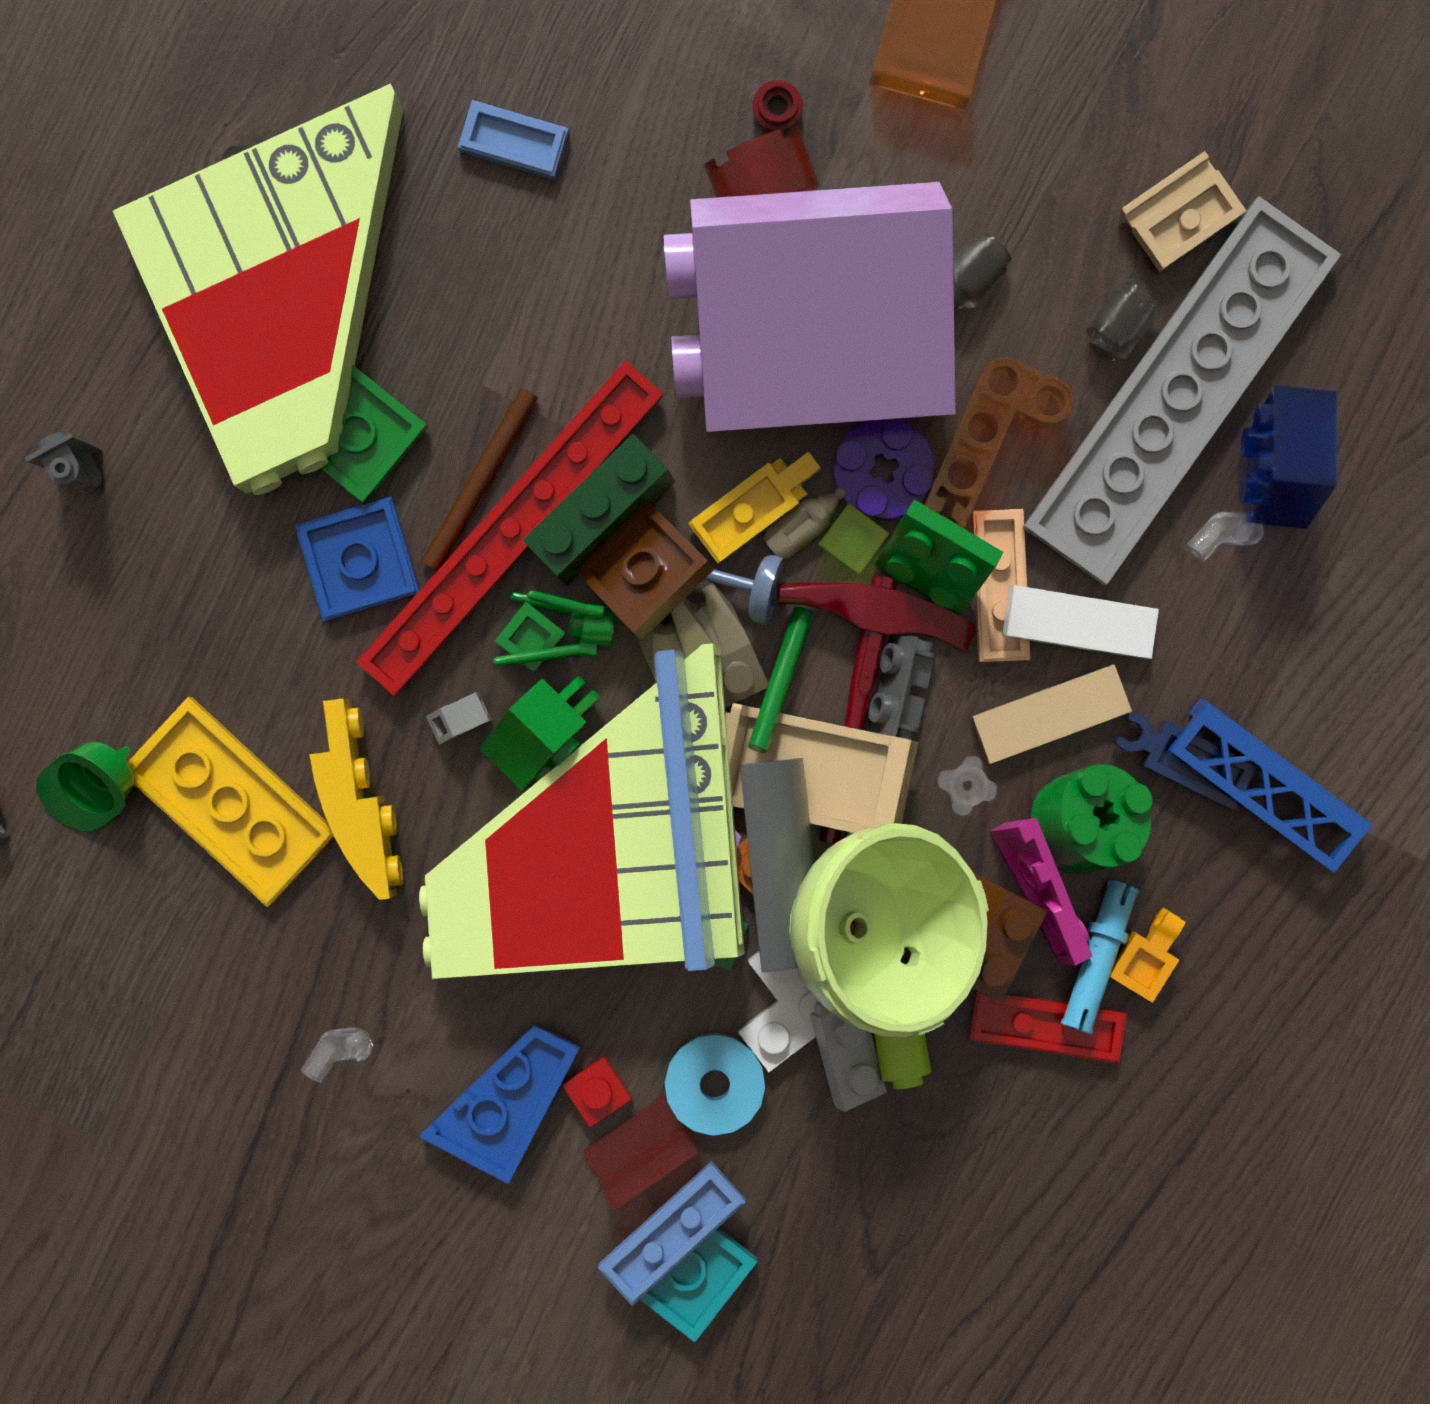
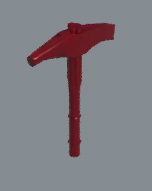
M873 576L871 585L842 582L777 584L776 604L805 605L830 611L854 627L861 629L844 726L849 728L864 729L866 715L875 689L886 634L908 632L924 634L944 641L958 650L967 653L977 626L960 615L934 603L901 591H896L897 581L890 577ZM822 826L819 840L835 844L840 841L842 830Z

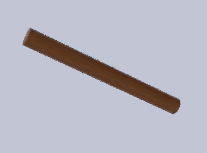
M520 388L421 562L437 571L442 566L538 399L536 395L524 388Z

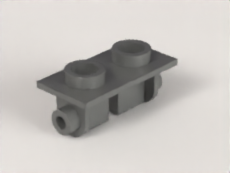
M61 431L43 438L36 444L38 450L25 457L27 462L44 468L55 483L72 486L79 492L91 493L101 484V472L92 457L93 454L102 450L100 445L71 432L66 435L65 432Z
M890 635L888 644L882 651L880 660L882 672L877 693L873 696L869 705V732L908 740L912 739L913 733H918L925 699L909 695L911 685L928 689L936 654L931 653L933 643L918 640L919 638L915 636Z

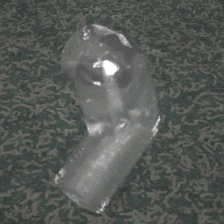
M1218 512L1206 522L1185 546L1192 556L1201 562H1205L1220 544L1250 546L1257 544L1264 535V526L1252 514L1244 512Z
M355 1026L326 1031L302 1066L301 1071L310 1079L322 1083L335 1061L355 1059L357 1062L364 1061L371 1055L373 1050L369 1033Z

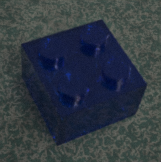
M1274 385L1265 403L1257 405L1253 424L1251 427L1244 428L1240 442V456L1247 458V473L1243 474L1239 488V501L1241 504H1246V523L1307 529L1336 487L1337 391Z

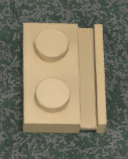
M1205 151L1121 208L1118 212L1121 218H1125L1132 228L1131 232L1159 272L1246 212V209L1219 170L1216 171L1208 160L1209 156Z

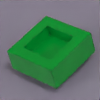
M525 602L496 638L495 642L510 654L557 647L567 633L528 602ZM546 660L524 663V665L536 673Z

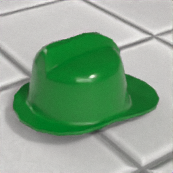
M91 741L81 744L71 752L60 755L44 768L37 778L36 791L42 805L51 816L63 825L77 831L91 832L103 827L123 811L126 806L125 798L134 785V773L126 761L130 749L125 746L116 751L102 742Z

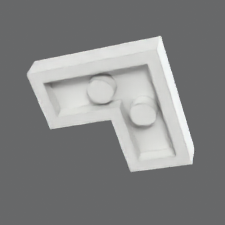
M758 951L748 959V962L777 1000L739 1028L738 1033L766 1070L770 1072L816 1037L810 1014L815 1012L814 1004L819 1001L805 985L799 968L761 972L760 953Z

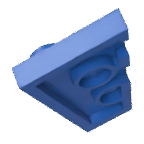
M535 1023L433 1121L419 1137L509 1184L580 1046Z

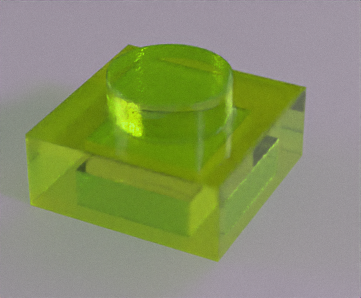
M848 504L818 546L852 572L859 575L889 533Z

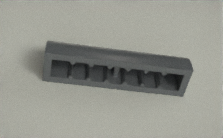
M803 758L740 765L761 972L795 969L798 966L789 934L790 914L798 889L814 864Z

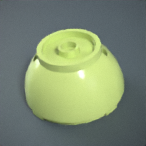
M890 823L857 831L832 845L811 866L798 889L790 914L789 934L794 957L805 985L830 1012L848 1025L880 1036H920L944 1024L943 1021L949 1018L968 996L979 976L986 951L988 925L986 911H989L981 881L976 879L972 870L955 848L938 834L916 825ZM854 920L855 931L852 935L850 932V924ZM904 947L908 948L911 952L907 964L900 962L904 954Z

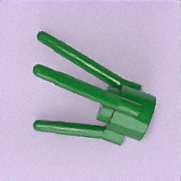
M534 590L529 591L528 594L512 591L509 594V598L512 601L523 604L528 602L533 607L570 615L569 638H578V644L498 656L493 659L492 663L494 666L500 667L576 655L596 657L597 646L609 647L611 644L614 612L608 606L584 604Z

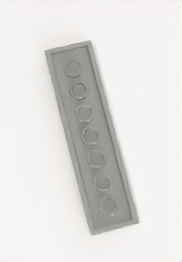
M1258 196L1023 526L1024 529L1099 583L1107 585L1341 254Z

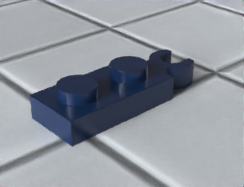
M1137 713L1126 714L1124 719L1137 725L1139 735L1132 742L1121 737H1115L1113 743L1118 748L1131 752L1140 750L1147 752L1140 766L1229 810H1236L1239 804L1237 800L1168 750L1184 730L1183 728L1168 721H1162L1158 731L1155 732L1152 730L1148 719ZM1197 735L1194 736L1185 748L1199 760L1222 757L1219 746ZM1229 752V756H1234V755H1235V754ZM1249 761L1230 763L1233 785L1239 790H1246L1258 765ZM1223 765L1208 766L1224 778Z

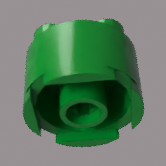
M1093 765L1062 775L1043 787L1034 800L1031 818H1037L1057 869L1069 874L1083 875L1121 866L1135 861L1140 856L1150 835L1152 796L1145 785L1138 783L1125 771L1111 765Z

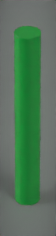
M794 607L748 744V748L759 753H767L813 616V613L806 608Z

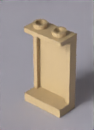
M733 703L731 712H726L734 807L744 809L740 765L803 758L811 824L851 833L890 823L902 824L919 742L780 713L767 753H759L748 748V744L760 709Z

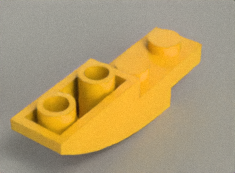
M343 698L323 701L330 752L309 754L314 782L323 812L333 836L360 879L379 900L390 899L397 895L396 886L403 885L401 859L399 855L392 856L390 836L397 834L393 805L386 806L385 796L364 797L363 788H370V771L367 759L359 758L357 738L364 737V724L360 708H353L352 699Z

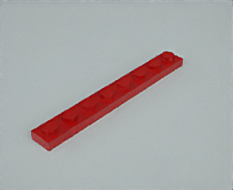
M625 360L356 663L393 696H397L526 552L529 547L523 539L626 440L664 397V394Z

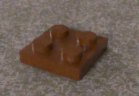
M647 500L575 572L642 641L715 568Z

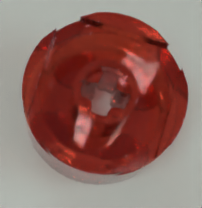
M798 126L790 128L786 139H784L780 129L726 151L729 161L719 167L714 158L704 164L716 198L815 191L821 186Z

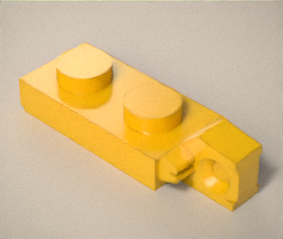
M809 452L789 467L786 466L781 458L772 464L767 463L688 522V524L716 562L720 564L796 507L799 501L807 496L806 491L801 485L818 473L821 467Z

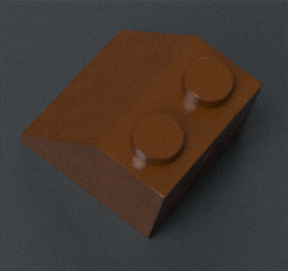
M974 873L976 879L982 883L989 911H986L988 921L986 951L980 974L972 989L1002 1002L1048 911L1028 899ZM904 947V952L911 956L910 950Z

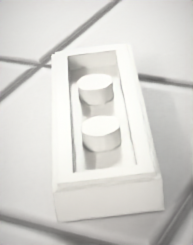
M1012 585L1009 586L1002 636L1139 659H1152L1159 609Z

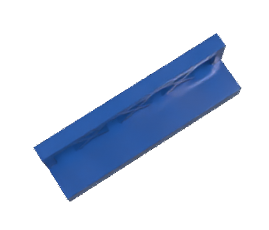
M1200 698L1189 712V715L1193 718L1168 750L1335 873L1371 828L1372 824L1209 702ZM1204 725L1219 736L1222 757L1199 760L1185 748ZM1228 744L1242 754L1229 756ZM1252 761L1260 767L1262 788L1239 790L1235 787L1232 781L1230 763ZM1223 765L1224 778L1208 766ZM1269 774L1283 785L1270 786ZM1293 791L1301 797L1303 818L1281 821L1274 816L1271 794ZM1263 795L1265 808L1250 797ZM1310 805L1324 815L1311 817ZM1334 822L1348 832V834L1329 857L1315 846L1312 825ZM1304 826L1306 839L1294 831L1292 827Z

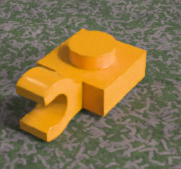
M1162 907L1154 918L1146 938L1132 931L1126 945H1123L1115 959L1110 977L1153 1003L1179 962L1176 956L1167 951L1182 931L1186 922Z

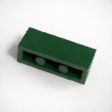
M632 434L545 517L523 541L568 586L578 576L575 570L647 500L653 504L675 483V480L668 468Z

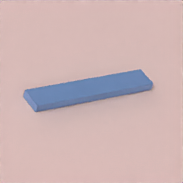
M675 649L656 651L654 658L685 968H688V971L707 970L715 966L684 653Z

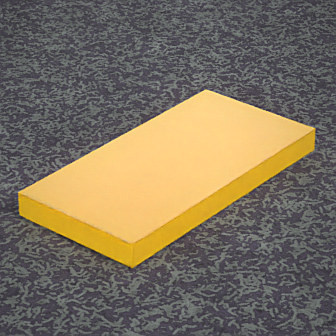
M187 697L128 761L134 773V785L266 907H270L334 838L328 822L193 697Z

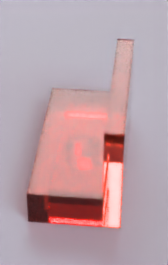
M661 1096L584 1150V1156L604 1184L602 1194L613 1211H615L698 1154L699 1143L689 1128L677 1119L667 1102V1097Z

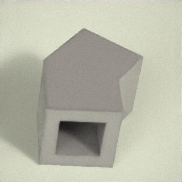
M479 692L439 708L426 716L439 745L492 721Z

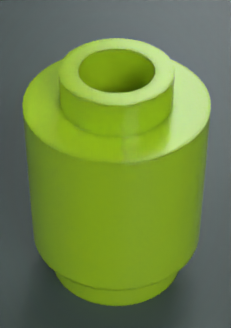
M873 1033L882 1081L892 1082L894 1089H907L922 1085V1076L932 1072L925 1034L920 1036L889 1037Z

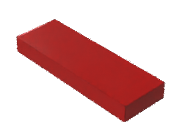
M975 990L968 1039L1119 1064L1127 1014L1122 1011L1099 1008L1093 1026V1033L1089 1035L1076 1031L1073 1027L1068 1028L1060 1024L1064 1018L1068 1003L1006 993L1002 1002H999Z

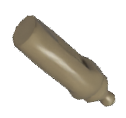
M837 488L834 493L819 494L816 497H808L799 501L796 507L769 526L761 538L776 556L783 557L785 560L792 558L828 528L831 517L836 513L839 500L843 499L846 491L843 488Z

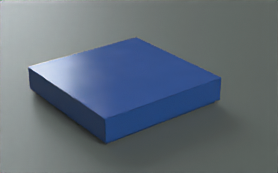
M387 497L295 525L323 622H329L413 597L421 590L393 497Z

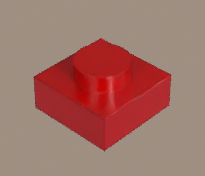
M603 1055L562 1083L563 1088L589 1127L632 1100L631 1093L606 1055Z

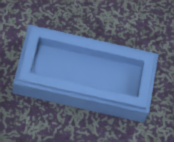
M472 100L458 150L467 155L555 180L569 136V129Z

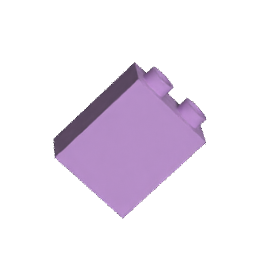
M940 182L691 199L692 233L664 235L668 299L697 297L700 333L697 335L671 336L676 399L704 397L707 432L956 414L952 207Z

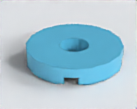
M715 1032L697 1035L679 1048L669 1061L665 1078L667 1102L679 1121L695 1132L715 1136L733 1133L751 1121L761 1107L765 1091V1080L762 1064L751 1048L735 1036ZM709 1071H721L728 1077L730 1086L722 1096L711 1097L703 1092L700 1086L701 1078Z

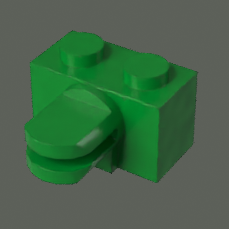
M580 676L576 677L560 694L541 679L506 712L480 746L479 750L523 791L535 778L539 781L557 765L559 766L580 745L574 737L586 723L582 717L595 705L600 696L592 690L572 708L568 703L586 684Z

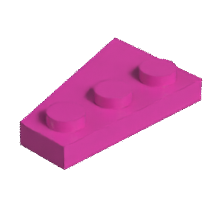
M1037 818L1006 822L991 830L990 833L1024 898L1048 911L1040 929L1059 965L1076 966L1092 957L1087 944L1090 941L1089 934L1082 921L1074 912Z

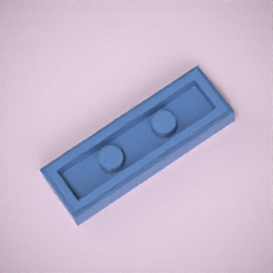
M711 1161L598 1264V1269L631 1305H634L745 1204L746 1199Z

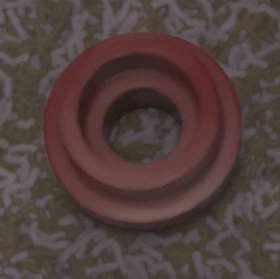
M773 80L763 84L757 90L753 99V114L756 121L764 129L772 132H783L795 126L801 117L803 109L802 97L797 88L792 84L782 80ZM774 100H780L786 104L787 110L781 115H774L769 111L768 105Z

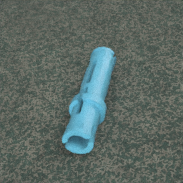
M1108 880L1107 889L1096 922H1090L1087 932L1091 934L1088 946L1092 957L1086 959L1081 964L1064 1018L1060 1023L1065 1027H1073L1074 1030L1089 1035L1093 1033V1026L1120 944L1126 945L1129 934L1125 932L1136 896L1139 894L1138 889L1132 886L1125 888L1126 884L1113 880Z

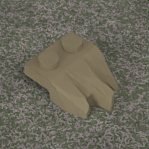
M711 582L702 590V601L700 603H691L686 597L668 614V619L661 621L642 641L638 639V643L656 682L654 658L656 651L675 649L683 652L684 659H686L702 644L713 643L721 649L725 707L768 687L769 683L731 602L714 582Z

